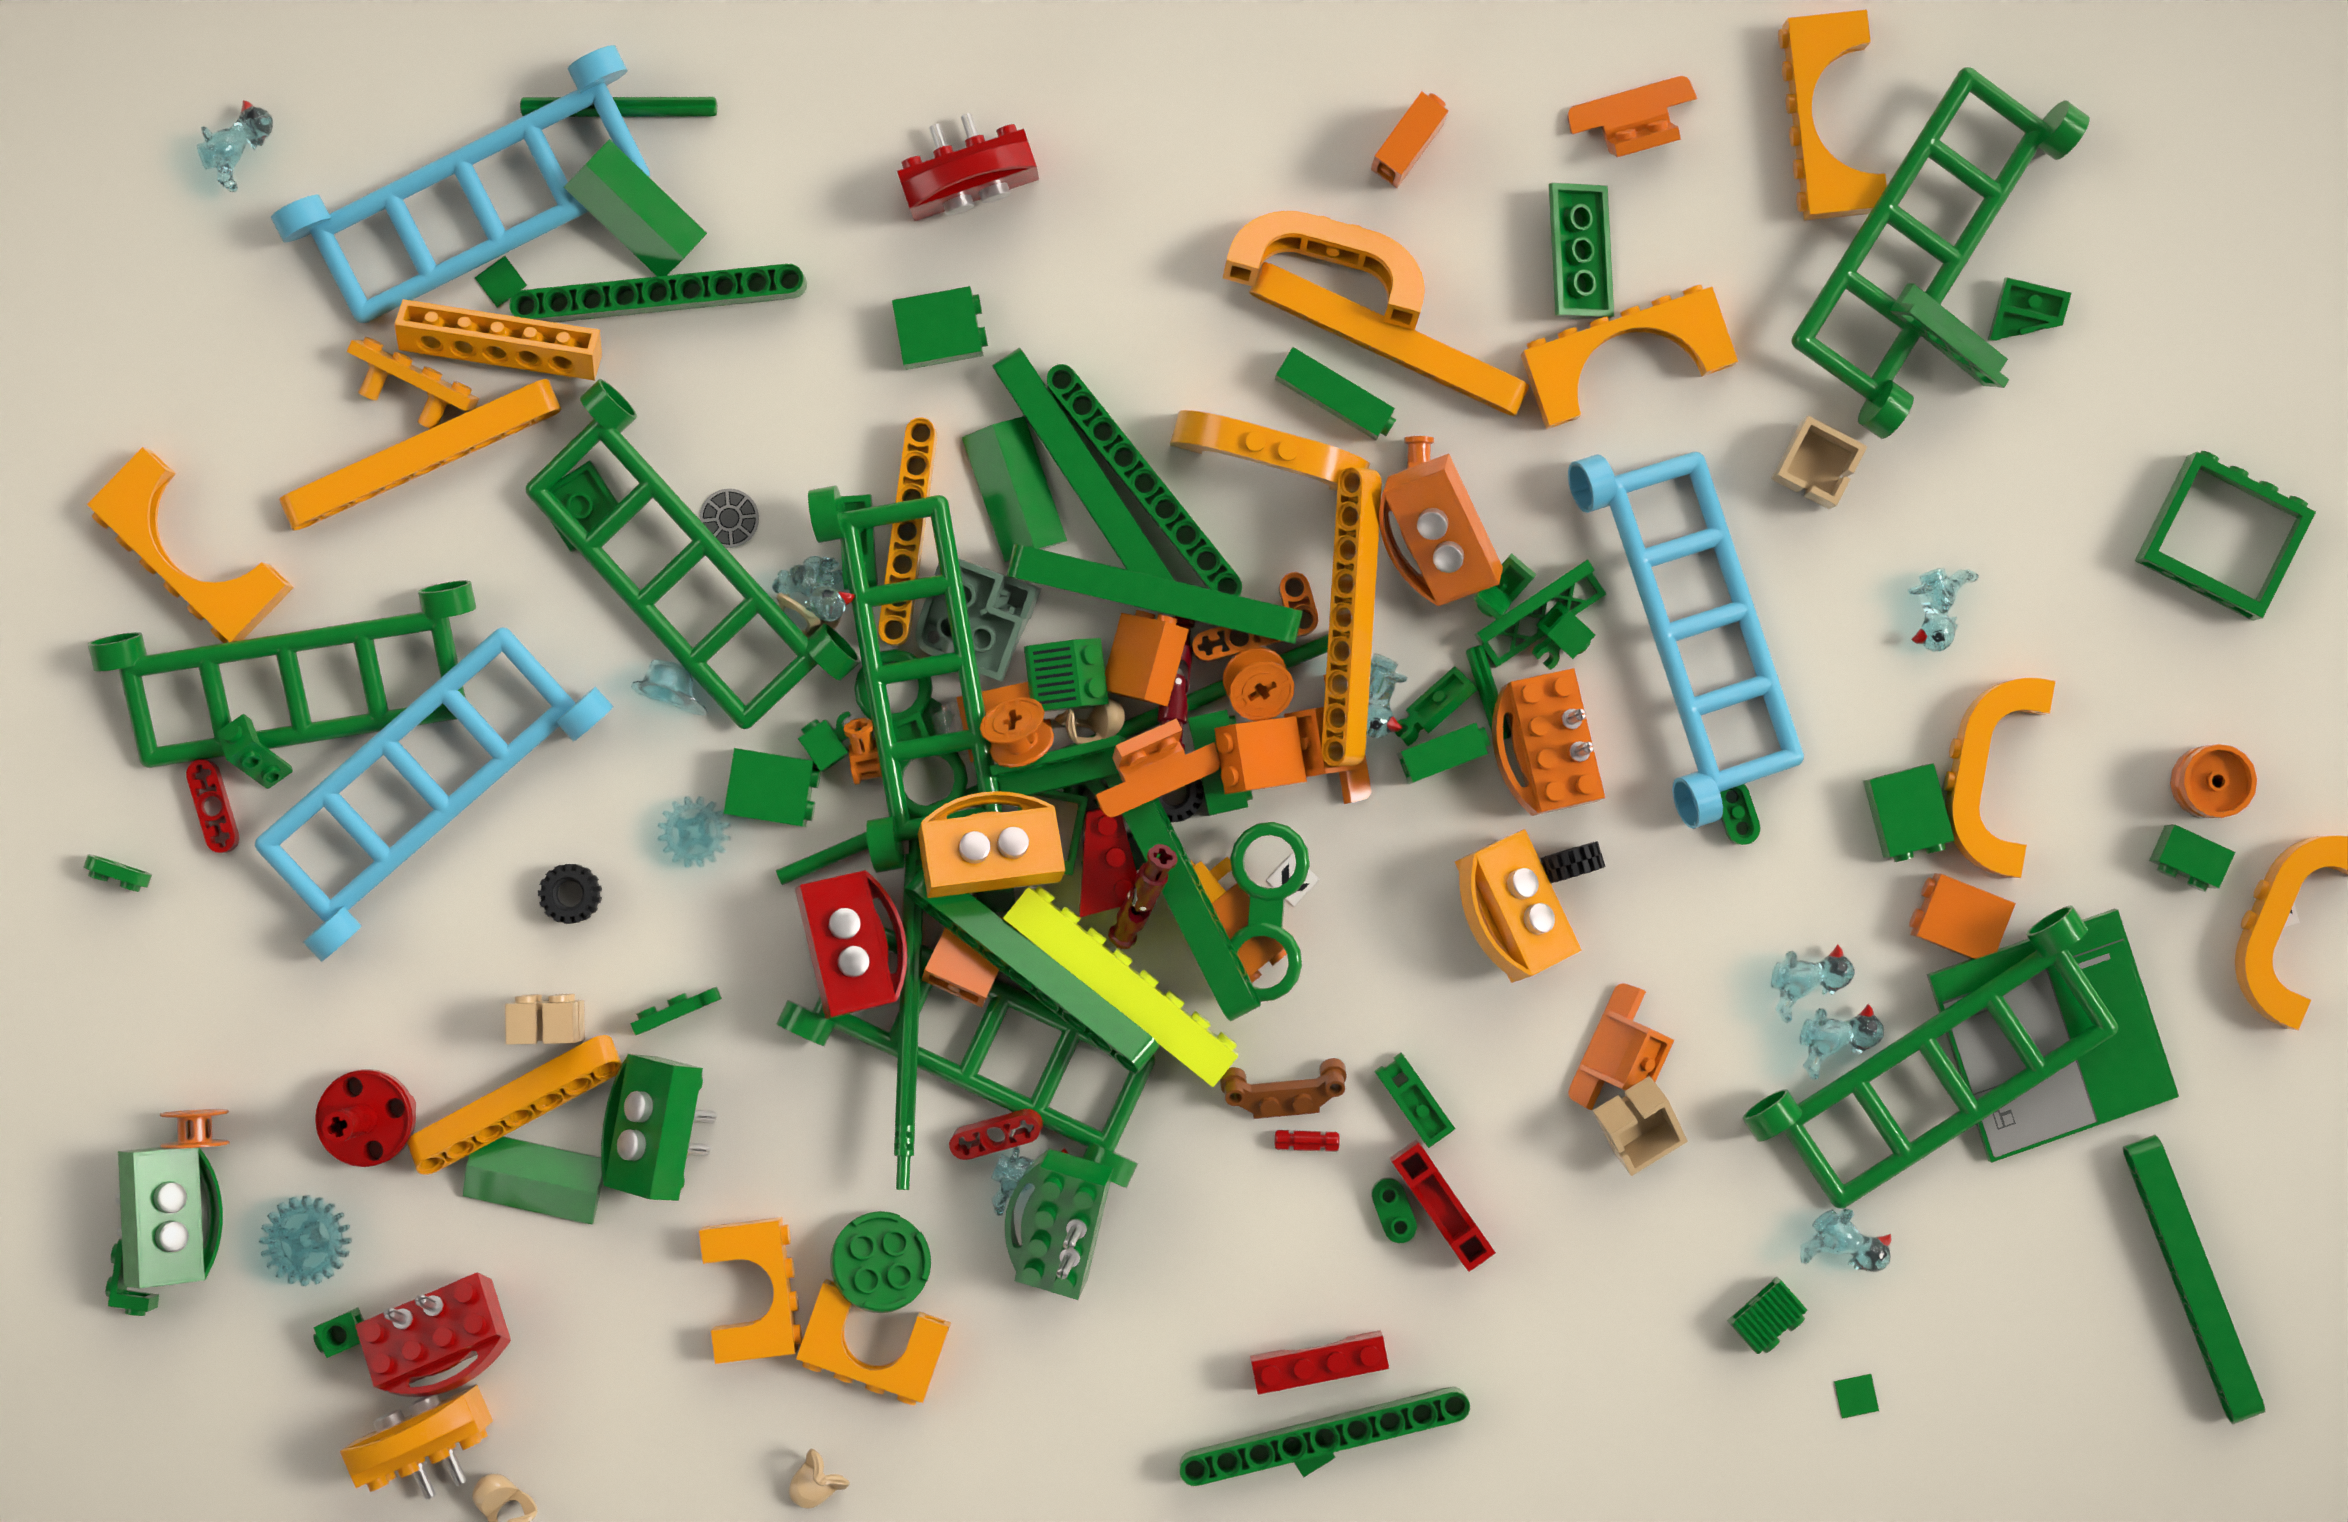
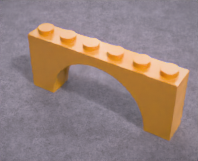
M1867 10L1787 18L1782 25V29L1778 31V41L1780 49H1785L1786 61L1782 62L1783 80L1788 81L1790 94H1786L1785 100L1786 111L1788 114H1792L1793 126L1789 129V139L1791 147L1796 146L1797 159L1793 160V174L1795 179H1799L1801 191L1797 192L1796 196L1797 209L1799 212H1803L1804 221L1870 214L1887 187L1886 173L1875 174L1858 171L1837 160L1821 142L1812 116L1813 93L1823 70L1838 58L1849 53L1865 50L1870 44Z
M1696 285L1682 291L1684 295L1682 297L1672 300L1671 296L1667 295L1652 301L1653 307L1641 311L1639 306L1631 307L1620 312V318L1609 321L1608 316L1591 321L1589 323L1590 328L1578 332L1577 328L1573 327L1559 332V338L1553 341L1546 342L1545 338H1540L1527 343L1528 349L1522 352L1521 358L1546 430L1576 420L1581 416L1578 403V383L1583 366L1597 347L1614 337L1628 333H1651L1667 338L1689 354L1702 377L1734 366L1738 359L1713 287L1703 289L1702 285Z
M142 447L88 502L87 505L94 511L91 515L92 518L105 529L111 527L118 534L115 540L129 552L134 550L142 557L139 563L151 574L155 575L158 573L165 580L163 586L173 596L178 598L181 595L189 603L186 608L200 621L205 618L213 626L210 631L216 638L223 643L244 640L294 587L270 564L261 562L253 570L241 577L224 582L199 581L179 569L169 558L161 543L157 523L158 508L162 494L176 473L153 451Z

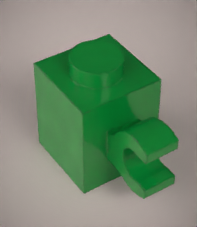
M1558 601L1536 624L1548 637L1534 647L1532 654L1537 659H1540L1544 653L1549 652V657L1543 664L1551 670L1559 662L1560 649L1574 659L1589 647L1595 634Z
M849 711L839 715L835 730L829 721L823 720L820 723L818 719L813 720L801 729L804 735L799 737L798 740L821 772L827 771L849 755V749L843 742L849 738L843 730L844 721L852 715Z

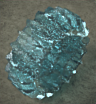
M310 1195L302 1196L301 1203L297 1197L289 1198V1206L284 1202L277 1205L279 1214L270 1212L267 1215L273 1224L266 1223L261 1227L264 1232L269 1234V1236L259 1239V1243L268 1244L269 1248L262 1251L261 1256L271 1255L273 1260L268 1262L267 1268L271 1269L278 1266L277 1278H282L288 1273V1284H294L298 1277L301 1286L309 1285L310 1279L314 1284H319L322 1282L323 1276L327 1279L334 1276L333 1268L341 1269L344 1266L339 1257H348L350 1252L343 1248L342 1245L351 1243L352 1238L343 1237L342 1232L349 1230L350 1225L344 1224L340 1226L338 1221L343 1219L344 1213L340 1212L333 1215L334 1203H329L323 1208V1197H317L313 1204ZM295 1214H308L307 1221L302 1223L300 1229L284 1228L288 1220ZM321 1222L326 1227L330 1240L320 1234L319 1226ZM308 1234V1239H311V1245L306 1247L302 1245L303 1242H300V1236ZM282 1241L291 1247V1258L286 1255ZM311 1252L327 1253L325 1259L318 1266H303L304 1260L309 1258Z

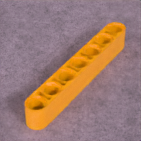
M918 417L907 424L895 503L904 501L905 495L911 491L919 492L921 498L930 496L937 431L932 422L926 418ZM919 426H925L930 429V436L924 442H917L913 439V432ZM914 459H922L926 463L924 472L919 475L910 474L908 471L909 463ZM926 518L892 524L884 585L918 579ZM906 524H912L917 528L916 536L910 541H904L899 536L900 529ZM900 557H909L912 560V568L905 574L897 573L895 570V563ZM915 600L907 601L900 607L893 606L892 604L881 606L878 631L881 639L888 645L901 646L909 640ZM892 622H899L903 626L901 637L895 640L889 639L886 635L887 626Z
M608 1035L591 1038L414 1133L408 1139L407 1145L417 1172L423 1175L435 1173L616 1076L622 1063L612 1038Z

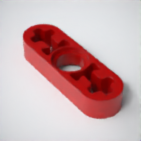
M200 759L193 761L187 768L186 778L205 842L208 848L214 852H231L239 843V832L220 769L216 763L210 760ZM201 766L203 769L211 771V775L206 777L208 787L216 786L217 791H207L200 794V789H206L205 782L196 778V774L201 772ZM214 796L220 800L221 810L217 815L210 816L206 813L204 805L208 798ZM226 819V823H219L221 831L230 835V838L225 840L226 846L215 842V837L219 836V829L217 825L210 826L209 821Z
M1022 1109L965 1125L956 1129L950 1139L949 1148L956 1158L969 1160L1031 1143L1038 1138L1043 1127V1120L1036 1111ZM1023 1120H1025L1027 1125L1033 1124L1030 1132H1028L1026 1127L1016 1128L1020 1127ZM992 1127L999 1128L1003 1131L1005 1139L999 1142L993 1141L989 1138L987 1130ZM1012 1129H1016L1014 1135L1012 1136ZM980 1133V1139L976 1140L978 1134ZM962 1137H964L966 1142L976 1140L972 1142L969 1149L965 1144H959Z

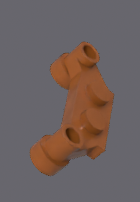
M1330 1058L1321 1063L1319 1067L1320 1077L1316 1079L1248 1084L1245 1072L1240 1068L1231 1067L1220 1079L1222 1092L1225 1094L1227 1104L1240 1106L1253 1113L1254 1119L1320 1113V1107L1332 1097L1341 1096L1345 1092L1344 1082L1346 1081L1347 1074L1345 1064L1341 1060Z

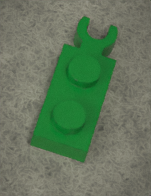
M1454 666L1406 709L1409 716L1397 721L1402 726V729L1394 733L1407 746H1410L1417 740L1421 730L1424 729L1429 734L1478 689L1472 681Z
M717 987L687 998L686 993L667 1000L669 1007L657 1012L656 1007L653 1006L637 1013L636 1015L639 1020L630 1024L636 1036L721 1000L722 997Z

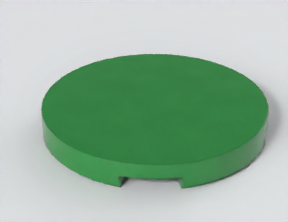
M884 1211L870 1212L852 1220L837 1236L830 1257L831 1274L839 1292L855 1307L872 1313L893 1312L911 1303L923 1290L931 1270L930 1249L922 1232H919L913 1224L900 1217V1215Z

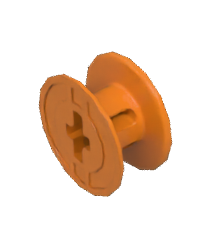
M1251 647L1243 650L1229 660L1224 670L1223 686L1226 694L1230 698L1233 709L1244 718L1252 721H1261L1276 717L1288 707L1293 698L1294 682L1291 673L1287 670L1284 660L1273 650L1265 647Z
M1013 698L999 703L984 716L980 730L983 738L992 743L990 754L993 761L998 765L1009 768L1025 766L1041 758L1053 744L1054 734L1052 728L1043 722L1045 712L1041 703L1032 698Z
M203 1109L160 1113L161 1117L177 1118L178 1141L163 1143L160 1147L199 1148L230 1144L228 1140L212 1139V1116L227 1114L229 1110Z

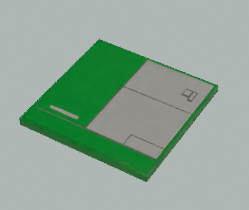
M2114 908L2083 919L2088 928L2087 933L2067 948L2117 1022L2118 1032L2109 1040L1976 1124L1989 1162H1996L2179 1097L2118 909ZM2026 939L2000 948L1997 952L1983 957L1972 958L1926 974L1939 1013L2035 952L2036 949L2031 941ZM2053 964L2003 996L2043 1057L2093 1025ZM1986 1007L1946 1033L1959 1074L1976 1100L2026 1068Z

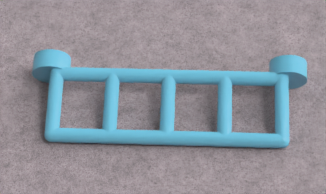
M610 45L597 49L569 65L567 69L577 90L330 214L318 194L301 198L282 207L271 216L284 243L292 242L311 234L354 319L359 323H368L400 307L403 299L412 301L589 212L564 188L568 181L542 131L543 129L594 104L612 142L650 177V171L607 88V85L618 80L628 71L616 46ZM524 139L557 205L505 230L473 164ZM455 174L488 240L436 265L404 199ZM386 209L418 275L367 300L334 234Z
M1691 452L1614 476L1610 464L1602 455L1597 454L1574 461L1568 468V482L1578 507L1585 513L1608 506L1611 508L1698 769L1697 772L1674 780L1672 791L1676 809L1682 821L1692 829L1718 821L1723 814L1720 792L1796 767L1803 762L1804 753L1705 457L1700 452ZM1689 474L1707 529L1645 548L1627 493ZM1714 548L1732 603L1670 622L1652 567ZM1739 622L1756 677L1694 696L1676 641ZM1763 695L1781 751L1719 771L1701 716Z
M502 627L495 630L256 839V850L323 921L303 943L321 962L329 957L362 926L348 911L558 727L574 742L602 719L614 706L596 686L575 703L509 629ZM501 652L506 655L552 706L509 744L500 737L458 691ZM442 703L492 757L489 762L450 796L444 792L399 743L403 737ZM383 755L434 809L390 848L339 794ZM323 807L374 860L372 864L331 899L280 846Z

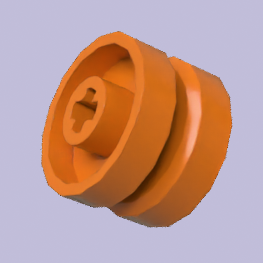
M2221 744L2206 745L2190 749L2179 757L2172 769L2170 786L2174 799L2183 810L2191 815L2202 818H2224L2238 814L2250 804L2256 793L2257 775L2253 763L2245 753L2237 748Z

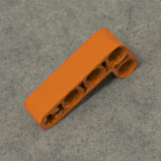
M1291 572L1285 575L1280 582L1279 594L1282 605L1305 611L1312 617V625L1309 628H1299L1297 638L1312 633L1317 627L1319 620L1307 578L1301 573ZM1294 579L1300 581L1303 585V593L1298 597L1289 596L1285 591L1287 581ZM1216 627L1197 634L1193 640L1192 648L1198 660L1213 662L1234 656L1251 647H1267L1284 641L1247 633L1249 637L1247 644L1237 647L1230 641V633L1233 629ZM1224 632V643L1229 651L1222 652V645L1212 648L1211 655H1206L1205 651L1198 650V647L1202 645V639L1208 638L1210 643L1220 641L1218 634Z

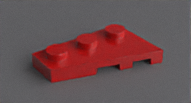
M1101 808L1086 811L1079 918L1121 907L1130 888L1135 885L1137 872L1122 814L1109 817L1102 812Z

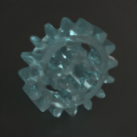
M686 796L684 797L683 806L677 801L672 802L673 813L663 811L662 814L668 820L666 823H658V827L665 830V834L659 836L658 841H667L668 845L662 851L664 853L673 851L675 853L672 858L674 863L684 858L685 867H691L693 860H696L698 867H704L705 858L714 863L717 861L714 855L716 851L725 853L726 849L721 845V842L731 839L730 836L724 834V829L731 827V824L722 823L721 818L725 815L723 814L724 810L715 812L714 809L717 804L715 801H711L705 806L704 797L698 796L696 803H693L691 797ZM688 810H700L694 818L687 819L681 816L682 813ZM711 820H713L716 828L715 837L710 834L709 823ZM699 823L698 831L701 833V837H693L690 840L691 833L687 830L688 826H696ZM673 827L677 828L680 840L677 844L673 837ZM696 845L708 848L699 854H689V851Z

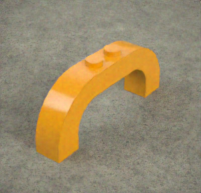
M1278 211L1259 216L1250 221L1237 233L1231 243L1225 263L1223 279L1254 287L1259 269L1266 259L1282 252L1303 254L1372 274L1383 284L1387 293L1388 302L1383 322L1412 330L1416 328L1425 293L1422 272L1413 256L1401 244L1384 234L1365 229L1359 225H1350L1331 220L1326 216H1317L1299 211Z
M1179 411L1170 441V446L1202 454V451L1221 453L1306 476L1327 484L1329 490L1337 491L1339 475L1344 469L1350 467L1369 469L1370 466L1367 460L1355 454L1321 442L1234 418L1200 411Z
M2020 678L1992 686L1971 703L1961 720L1957 739H1952L1949 750V757L1953 758L1951 771L1946 772L1943 789L1947 791L1945 806L1955 840L1953 842L1966 859L1989 873L2011 878H2021L2027 847L2024 844L1998 839L1986 829L1981 820L1980 800L1993 730L2005 715L2013 711L2037 715L2050 714L2056 681L2041 678Z
M2348 836L2311 837L2301 840L2283 851L2270 866L2264 880L2261 879L2258 882L2253 897L2256 898L2253 907L2245 913L2241 921L2243 931L2235 953V971L2240 989L2248 1003L2260 1015L2287 1029L2299 1031L2311 999L2292 992L2281 984L2273 969V953L2300 887L2307 876L2322 867H2329L2348 875Z

